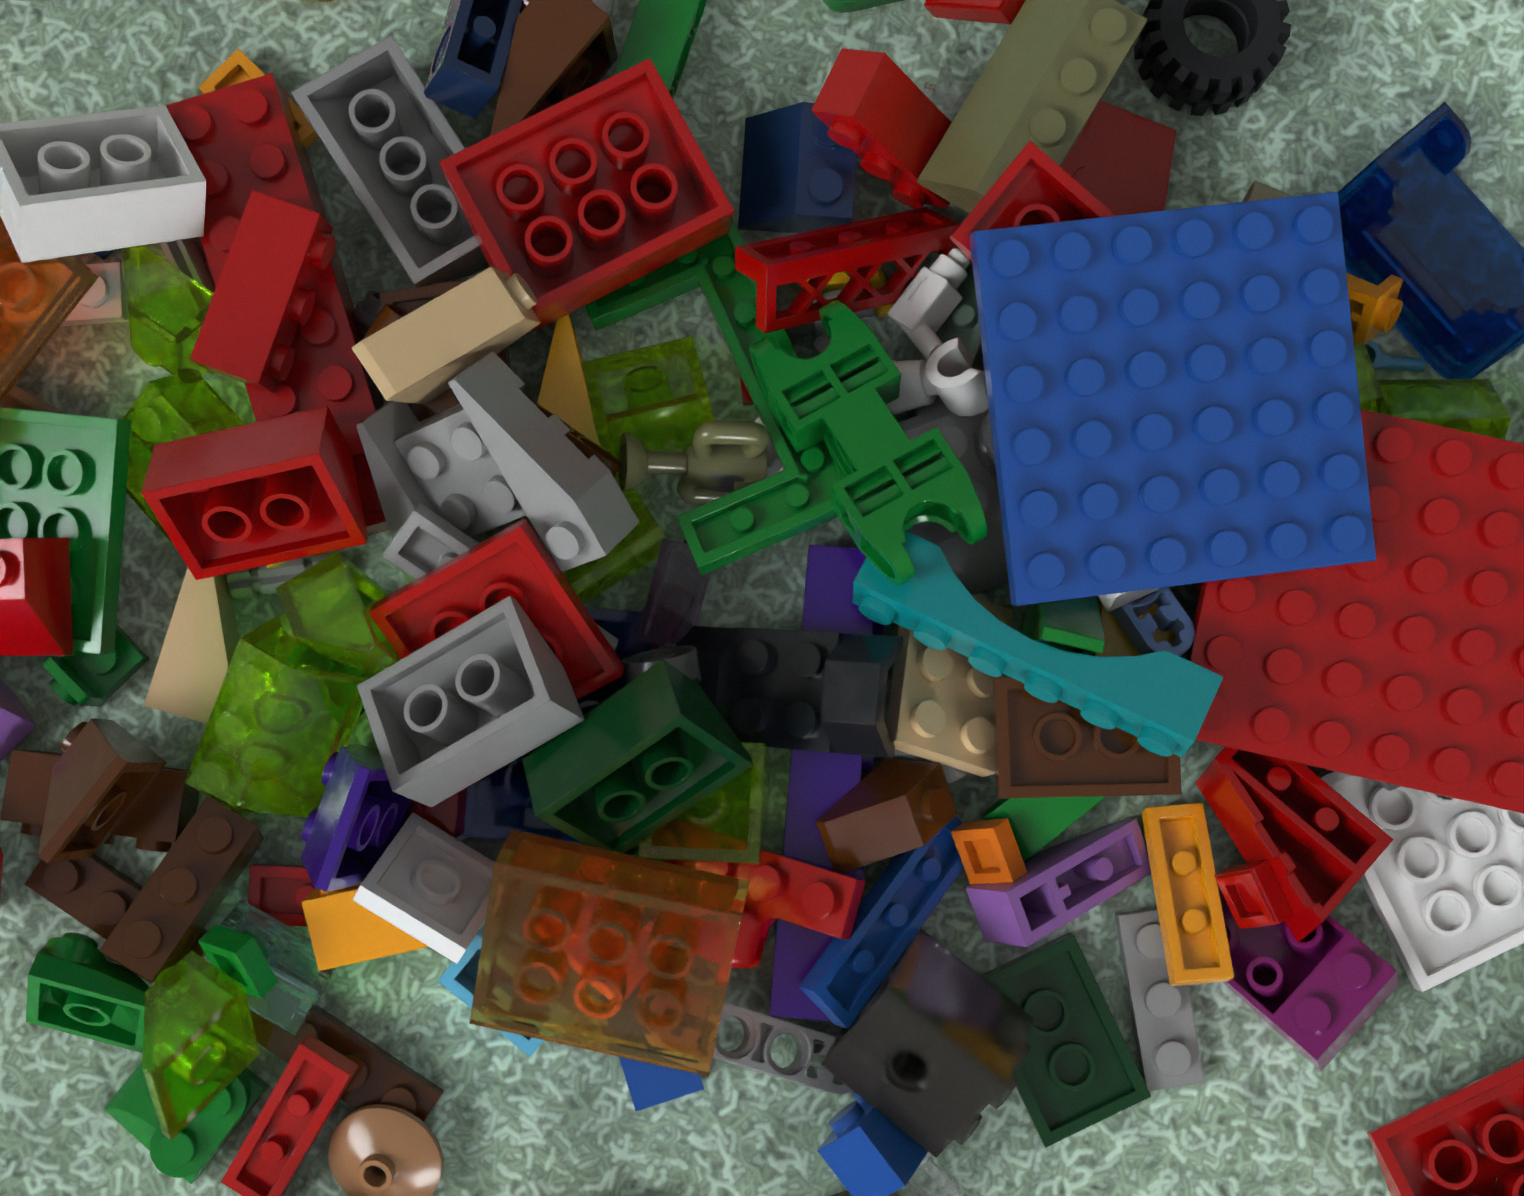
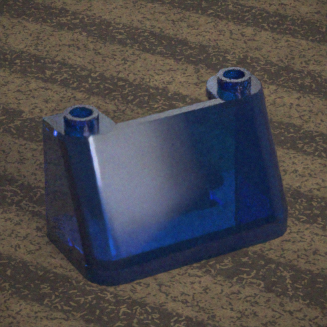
M1443 102L1338 191L1346 271L1377 286L1391 274L1402 278L1403 282L1397 299L1403 302V306L1395 326L1437 373L1451 381L1465 382L1474 378L1524 344V248L1453 171L1469 154L1472 141L1470 132L1464 122L1446 102Z

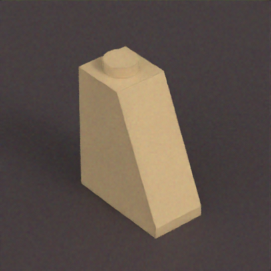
M489 267L361 340L352 347V350L386 401L427 404L449 389L448 382L491 351L498 354L539 325L541 322L531 308L538 302L528 284L518 273L510 276L508 272Z

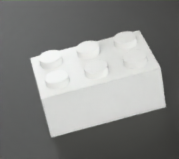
M165 105L0 123V216L22 263L204 236L206 179Z

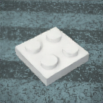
M412 812L361 883L352 900L458 964L513 873Z

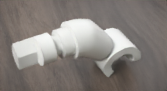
M827 334L818 336L813 345L821 353L830 342ZM959 337L946 341L931 354L928 360L895 361L891 358L901 373L899 398L886 404L893 415L933 404L936 395H939L951 413L958 416H974L983 413L989 408L985 371L972 368V358Z

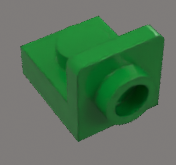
M116 624L114 653L95 654L73 651V655H64L63 657L50 656L42 666L54 677L50 681V686L64 701L73 706L80 704L82 706L101 707L150 658Z

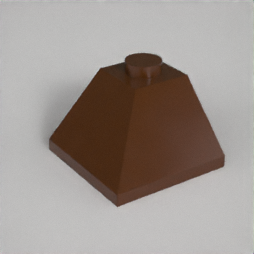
M91 718L88 723L85 721L81 722L69 732L61 744V750L64 753L52 768L38 857L47 864L93 857L167 763L113 720Z

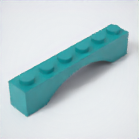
M905 532L907 541L903 546L915 569L914 578L900 586L895 585L867 558L865 559L853 582L852 603L859 606V611L865 617L882 625H890L891 622H894L913 631L915 639L929 648L944 651L947 647L968 657V662L982 673L994 677L1004 674L1024 683V689L1042 701L1056 703L1060 700L1081 710L1080 715L1086 721L1097 727L1112 730L1115 727L1138 737L1137 741L1143 748L1157 755L1169 757L1175 754L1181 758L1185 756L1195 742L1222 682L1223 676L1167 650L1139 656L1097 657L1063 651L1032 640L998 620L973 598L953 572L940 546L910 532Z

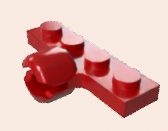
M670 821L642 841L641 847L646 843L686 885L685 888L693 890L700 895L702 909L692 946L695 953L709 961L733 968H755L760 964L770 926L777 919L839 939H850L865 880L675 821Z

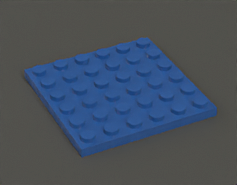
M1338 192L974 231L969 235L1011 605L1020 606L1376 560Z

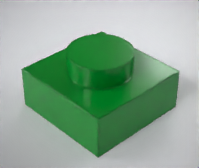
M216 924L198 940L223 985L262 998L279 982L267 962L270 956L269 951L255 934L249 931L241 933Z

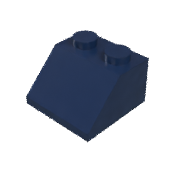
M801 102L745 119L738 229L802 233L852 222L857 154L852 149L836 143L828 136L829 128L811 111L814 103Z

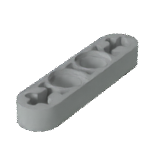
M667 990L653 998L647 1009L646 1022L649 1031L655 1039L667 1045L835 1094H847L854 1091L861 1084L865 1076L866 1062L864 1055L858 1046L850 1041L700 994L683 990ZM679 1002H682L680 1011L684 1015L705 1019L701 1030L692 1027L676 1026L672 1034V1023L664 1019L666 1008H677ZM706 1007L710 1009L708 1015L706 1014ZM733 1016L743 1026L744 1039L736 1050L728 1052L718 1043L717 1029L725 1018ZM787 1033L794 1039L797 1052L794 1061L789 1066L781 1068L772 1060L770 1053L771 1045L778 1035ZM699 1037H701V1044L697 1043ZM813 1054L829 1058H837L839 1055V1061L846 1064L844 1075L834 1076L833 1072L829 1069L810 1065Z

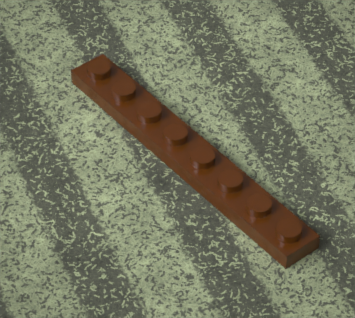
M96 855L89 858L49 864L41 859L25 883L30 889L106 940L143 888ZM203 929L169 979V983L287 1063H289L300 1042L310 1034L358 1064V1069L340 1098L353 1108L358 1109L373 1104L391 1105L411 1112L423 1122L426 1120L443 1094V1089L278 978L279 982L262 998L223 985L198 942L208 932L206 929Z

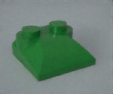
M69 932L65 933L62 937L49 939L37 953L28 973L26 1022L142 1053L147 1040L154 995L149 986L138 975L125 967L107 961L104 954L97 949V942L86 935Z
M180 1014L174 1019L108 1103L105 1110L150 1150L151 1159L160 1172L170 1177L184 1178L192 1184L204 1172L270 1085Z

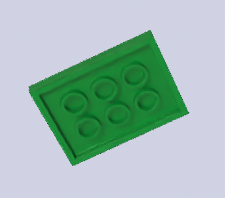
M0 407V539L69 537L73 651L95 654L114 653L131 420Z

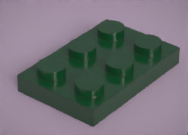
M1068 933L966 982L1045 1148L1151 1097L1074 934Z

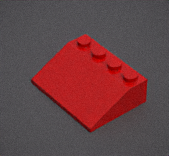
M650 58L439 161V165L489 266L508 272L510 276L518 273L534 293L538 303L531 308L541 323L527 332L526 335L729 233L735 212Z
M1524 1058L1367 1132L1391 1196H1524Z

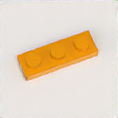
M1203 803L1147 807L1143 810L1141 816L1170 986L1230 981L1234 978L1218 883L1214 876L1216 872Z

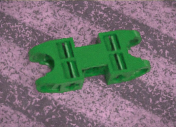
M832 301L819 309L821 323L830 342L827 348L818 356L808 359L796 358L787 354L781 347L775 349L765 338L750 345V356L767 406L795 451L799 453L822 439L846 474V477L831 484V507L860 552L889 581L900 586L915 577L913 563L903 546L907 541L905 532L913 525L921 522H935L944 526L951 534L957 531L967 544L972 545L987 536L986 519L968 472L939 429L935 427L917 438L909 440L886 405L899 398L901 373L872 330L845 304L840 301Z

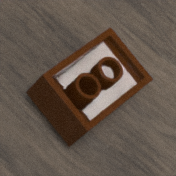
M523 0L520 15L516 21L490 136L597 84L618 59L610 16L590 0Z

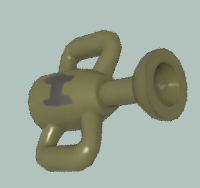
M714 420L700 426L694 432L692 443L685 446L683 451H647L644 443L634 434L622 433L618 460L622 464L618 471L621 491L636 488L643 482L646 474L683 475L678 482L677 493L685 502L704 505L766 478V447L770 441V436L764 425L753 421Z

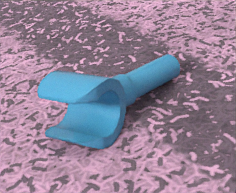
M1372 340L1363 348L1354 344V352L1364 351L1371 359L1370 366L1362 367L1356 365L1357 378H1365L1371 375L1375 369L1424 372L1426 360L1424 358L1393 356L1381 353L1378 344Z

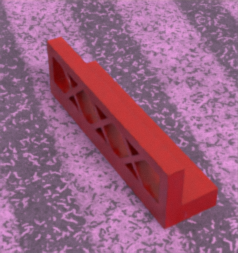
M924 207L735 246V269L757 282L756 327L764 333L820 321L819 309L832 301L842 302L853 312L896 303L917 276L915 271L930 252L939 251L938 257L940 254L947 256L953 248H958L949 237L960 224ZM892 261L898 267L883 287L874 289L868 282L884 262ZM844 271L851 279L836 298L826 300L820 292L835 273ZM797 283L802 288L801 292L787 309L776 311L777 286Z

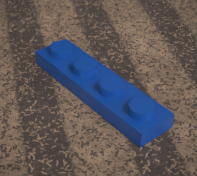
M957 816L951 819L924 846L895 855L859 904L850 939L835 937L799 985V988L833 1024L847 1029L850 1027L964 867L951 834L953 829L962 824Z

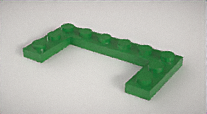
M732 220L729 233L585 305L592 324L597 331L700 287L761 422L770 436V441L783 471L676 516L701 575L838 517L831 507V484L846 477V474L823 439L797 453L767 406L752 364L749 350L750 345L765 338L775 349L781 347L787 354L796 358L798 356L785 329L764 333L756 327L757 282L735 269V246L744 245V242L734 220Z

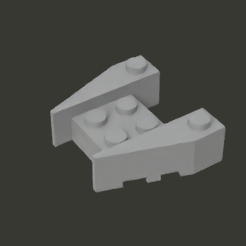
M493 351L481 357L448 382L460 404L419 422L408 403L389 401L356 425L392 540L419 502L479 544L489 538L486 531L527 515L560 571L563 572L606 556L639 523L611 471L595 455L588 459L565 436L570 429L555 414L547 418L520 390L525 383ZM403 571L409 583L416 580L415 578H413L412 576Z

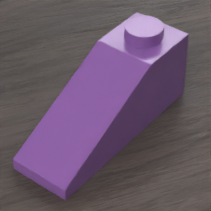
M1127 818L1035 853L1024 861L1028 873L1014 883L975 884L967 886L966 891L985 941L1028 947L1151 874L1148 851L1137 819Z

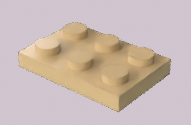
M973 596L976 601L998 620L1012 628L1013 610ZM899 625L898 636L903 637V648L894 661L886 723L895 749L977 776L986 777L995 774L993 678L995 677L975 669L968 662V657L947 647L944 651H939L923 645L915 639L913 631Z

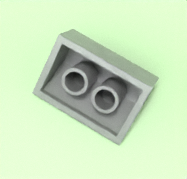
M508 596L357 685L392 792L429 807L437 805L585 720L564 667L517 600L511 596Z

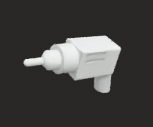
M953 248L947 256L940 254L930 269L923 267L888 312V316L907 334L926 360L943 344L936 335V332L963 299L957 289L968 276L965 269L970 264V260L959 248Z

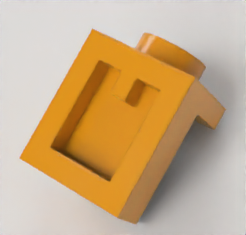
M1346 273L1353 342L1355 345L1363 348L1381 331L1388 333L1393 328L1403 306V302L1397 299L1403 282L1402 278L1391 274L1377 286Z

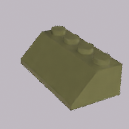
M1026 0L920 174L917 183L970 213L1029 141L1034 143L1055 163L1062 167L1134 47L1148 19L1115 0Z

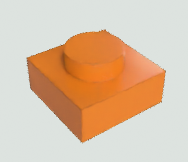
M1008 818L966 821L951 831L970 885L1014 883L1028 873Z

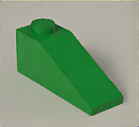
M1091 596L1028 604L1025 607L1020 633L1032 640L1067 652L1091 656L1103 653L1105 637L1098 597Z

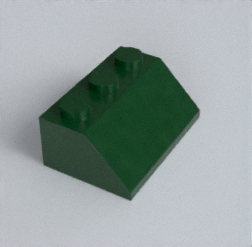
M664 659L583 715L584 721L547 741L522 759L535 816L612 861L753 766L750 754L701 686Z

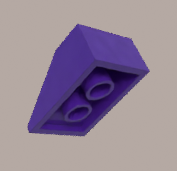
M341 744L339 752L336 751L330 756L322 775V784L326 786L320 806L310 812L302 831V840L306 842L301 860L314 887L325 892L358 885L364 881L404 825L413 801L392 792L379 751L361 744Z

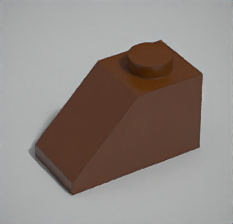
M886 758L815 822L834 871L845 873L924 846L958 813L940 763Z

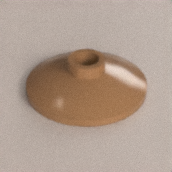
M373 1104L355 1109L338 1123L330 1137L328 1145L329 1165L337 1183L349 1196H431L441 1180L443 1154L436 1136L420 1118L402 1108L384 1104Z

